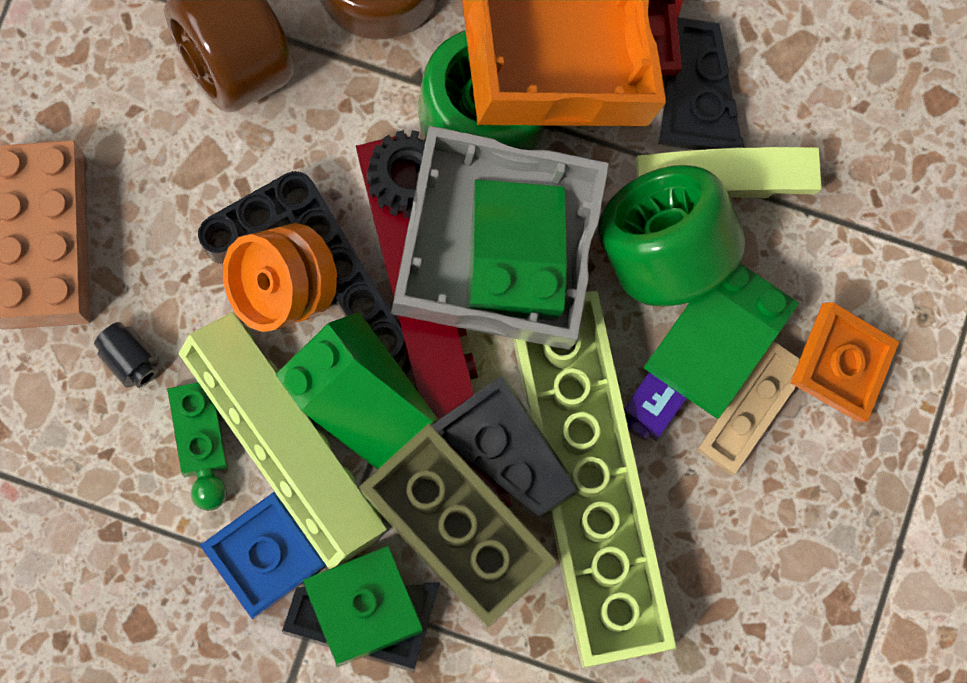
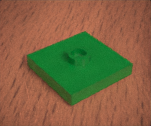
M388 546L303 580L304 587L337 668L423 633L422 626Z

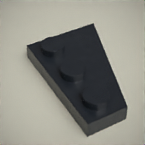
M679 17L677 24L682 70L677 76H667L666 103L662 111L658 144L692 150L745 148L737 120L736 102L732 96L728 76L729 68L720 24Z
M503 376L498 377L431 425L443 440L456 449L460 455L472 464H475L494 479L497 484L540 517L546 516L581 491L507 379Z
M440 582L424 583V585H405L422 626L423 633L363 658L415 672L440 588ZM296 587L282 629L283 634L328 647L305 587Z

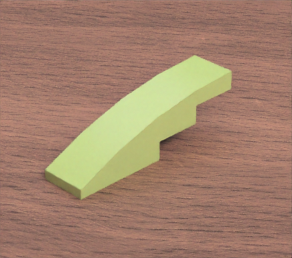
M819 147L724 148L638 155L636 157L637 177L668 166H697L709 170L716 175L725 186L729 197L769 198L774 193L817 194L822 190Z

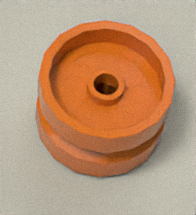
M293 223L238 237L228 247L223 261V284L227 299L236 315L248 327L266 332L322 315L331 306L335 296L337 271L333 255L324 239L311 227Z

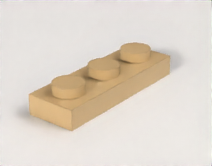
M773 341L696 451L734 476L796 386L790 384L800 359Z

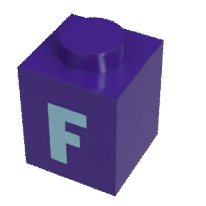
M649 372L624 407L628 431L641 440L646 441L650 437L657 441L687 398Z

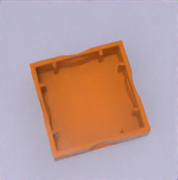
M462 0L477 124L648 126L666 103L657 44L649 24V0Z

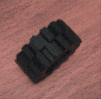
M404 130L397 131L394 139L387 135L383 138L381 146L376 145L372 157H370L367 173V184H370L369 193L372 198L377 196V205L381 209L386 205L389 206V214L397 216L398 211H404V218H410L416 187L407 189L397 185L392 179L391 168L401 160H412L421 166L426 137L424 140L419 139V131L412 130L410 137H405Z

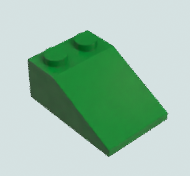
M475 179L466 308L485 310L502 316L527 319L531 313L538 314L537 320L557 321L563 313L565 306L567 266L565 187Z
M740 263L736 271L723 285L710 294L688 303L650 357L644 369L718 420L788 321L799 302Z
M360 312L327 323L275 374L303 413L377 470L426 425L429 424L431 426L438 420Z

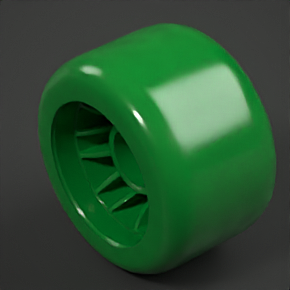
M466 30L446 39L429 58L424 69L418 99L419 123L425 137L429 126L491 138L517 149L533 150L536 147L546 125L477 124Z
M668 166L637 177L622 187L609 200L599 219V240L620 285L633 299L650 306H678L693 302L710 294L732 276L741 263L745 251L744 231L725 186L712 172L697 166Z

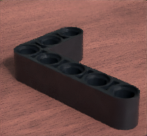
M299 171L286 173L209 216L201 223L198 229L199 242L207 256L217 263H223L228 247L241 236L293 223H299L311 228L318 224L329 227L330 232L324 241L333 255L334 263L346 261L352 265V270L347 276L337 278L334 300L345 317L354 314L351 311V306L355 300L361 297L371 299L375 303L374 308L370 313L362 315L377 337L383 334L395 337L397 344L389 353L396 363L402 360L405 354V340L400 326L393 314H391L390 309L314 182L307 174ZM294 189H304L308 192L307 198L301 203L291 204L286 201L288 193ZM257 210H265L270 213L268 221L262 225L253 226L248 223L250 215ZM221 231L231 233V239L224 247L215 248L210 246V241L216 233Z

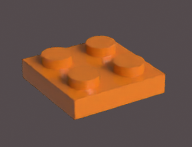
M834 302L822 303L790 384L857 422H868L899 341Z

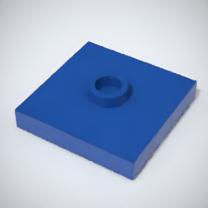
M275 492L268 495L200 544V547L253 620L294 591L296 587L301 586L304 579L316 575L327 567Z

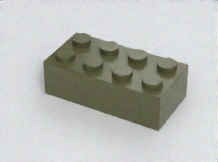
M429 424L359 487L367 500L487 630L557 564L554 557Z

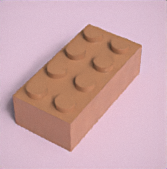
M74 140L0 145V328L7 330L90 324L85 155Z

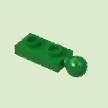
M199 382L168 388L167 392L181 474L184 478L197 476V480L193 483L190 493L195 506L204 511L216 510L225 502L227 489L224 482L216 477L214 472L228 469L218 409Z

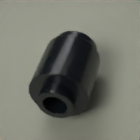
M116 322L105 328L95 339L94 346L98 349L97 356L124 387L129 388L136 385L137 388H141L152 381L157 375L158 370L156 367L159 363V357L132 327H125L122 322Z

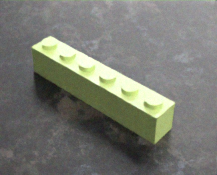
M231 312L189 334L178 354L327 567L331 569L344 564L372 546L387 530L382 523L379 511L366 501L357 488L352 473L347 468L342 467L332 453L326 436L315 429L306 414L300 410L276 377L277 367L271 360L264 357L255 344L250 329L245 324H241L235 314Z

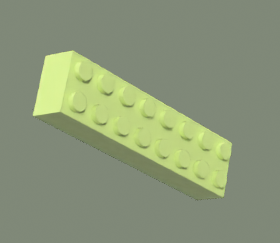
M598 290L586 292L578 338L570 350L513 339L527 410L581 490L551 511L549 515L582 669L676 649Z

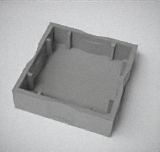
M429 126L391 314L570 350L578 338L589 277L588 252L591 239L598 226L609 163L548 150L517 149L491 138ZM475 179L565 187L567 262L565 306L563 313L557 321L537 320L538 314L531 313L527 319L502 316L485 310L466 308Z

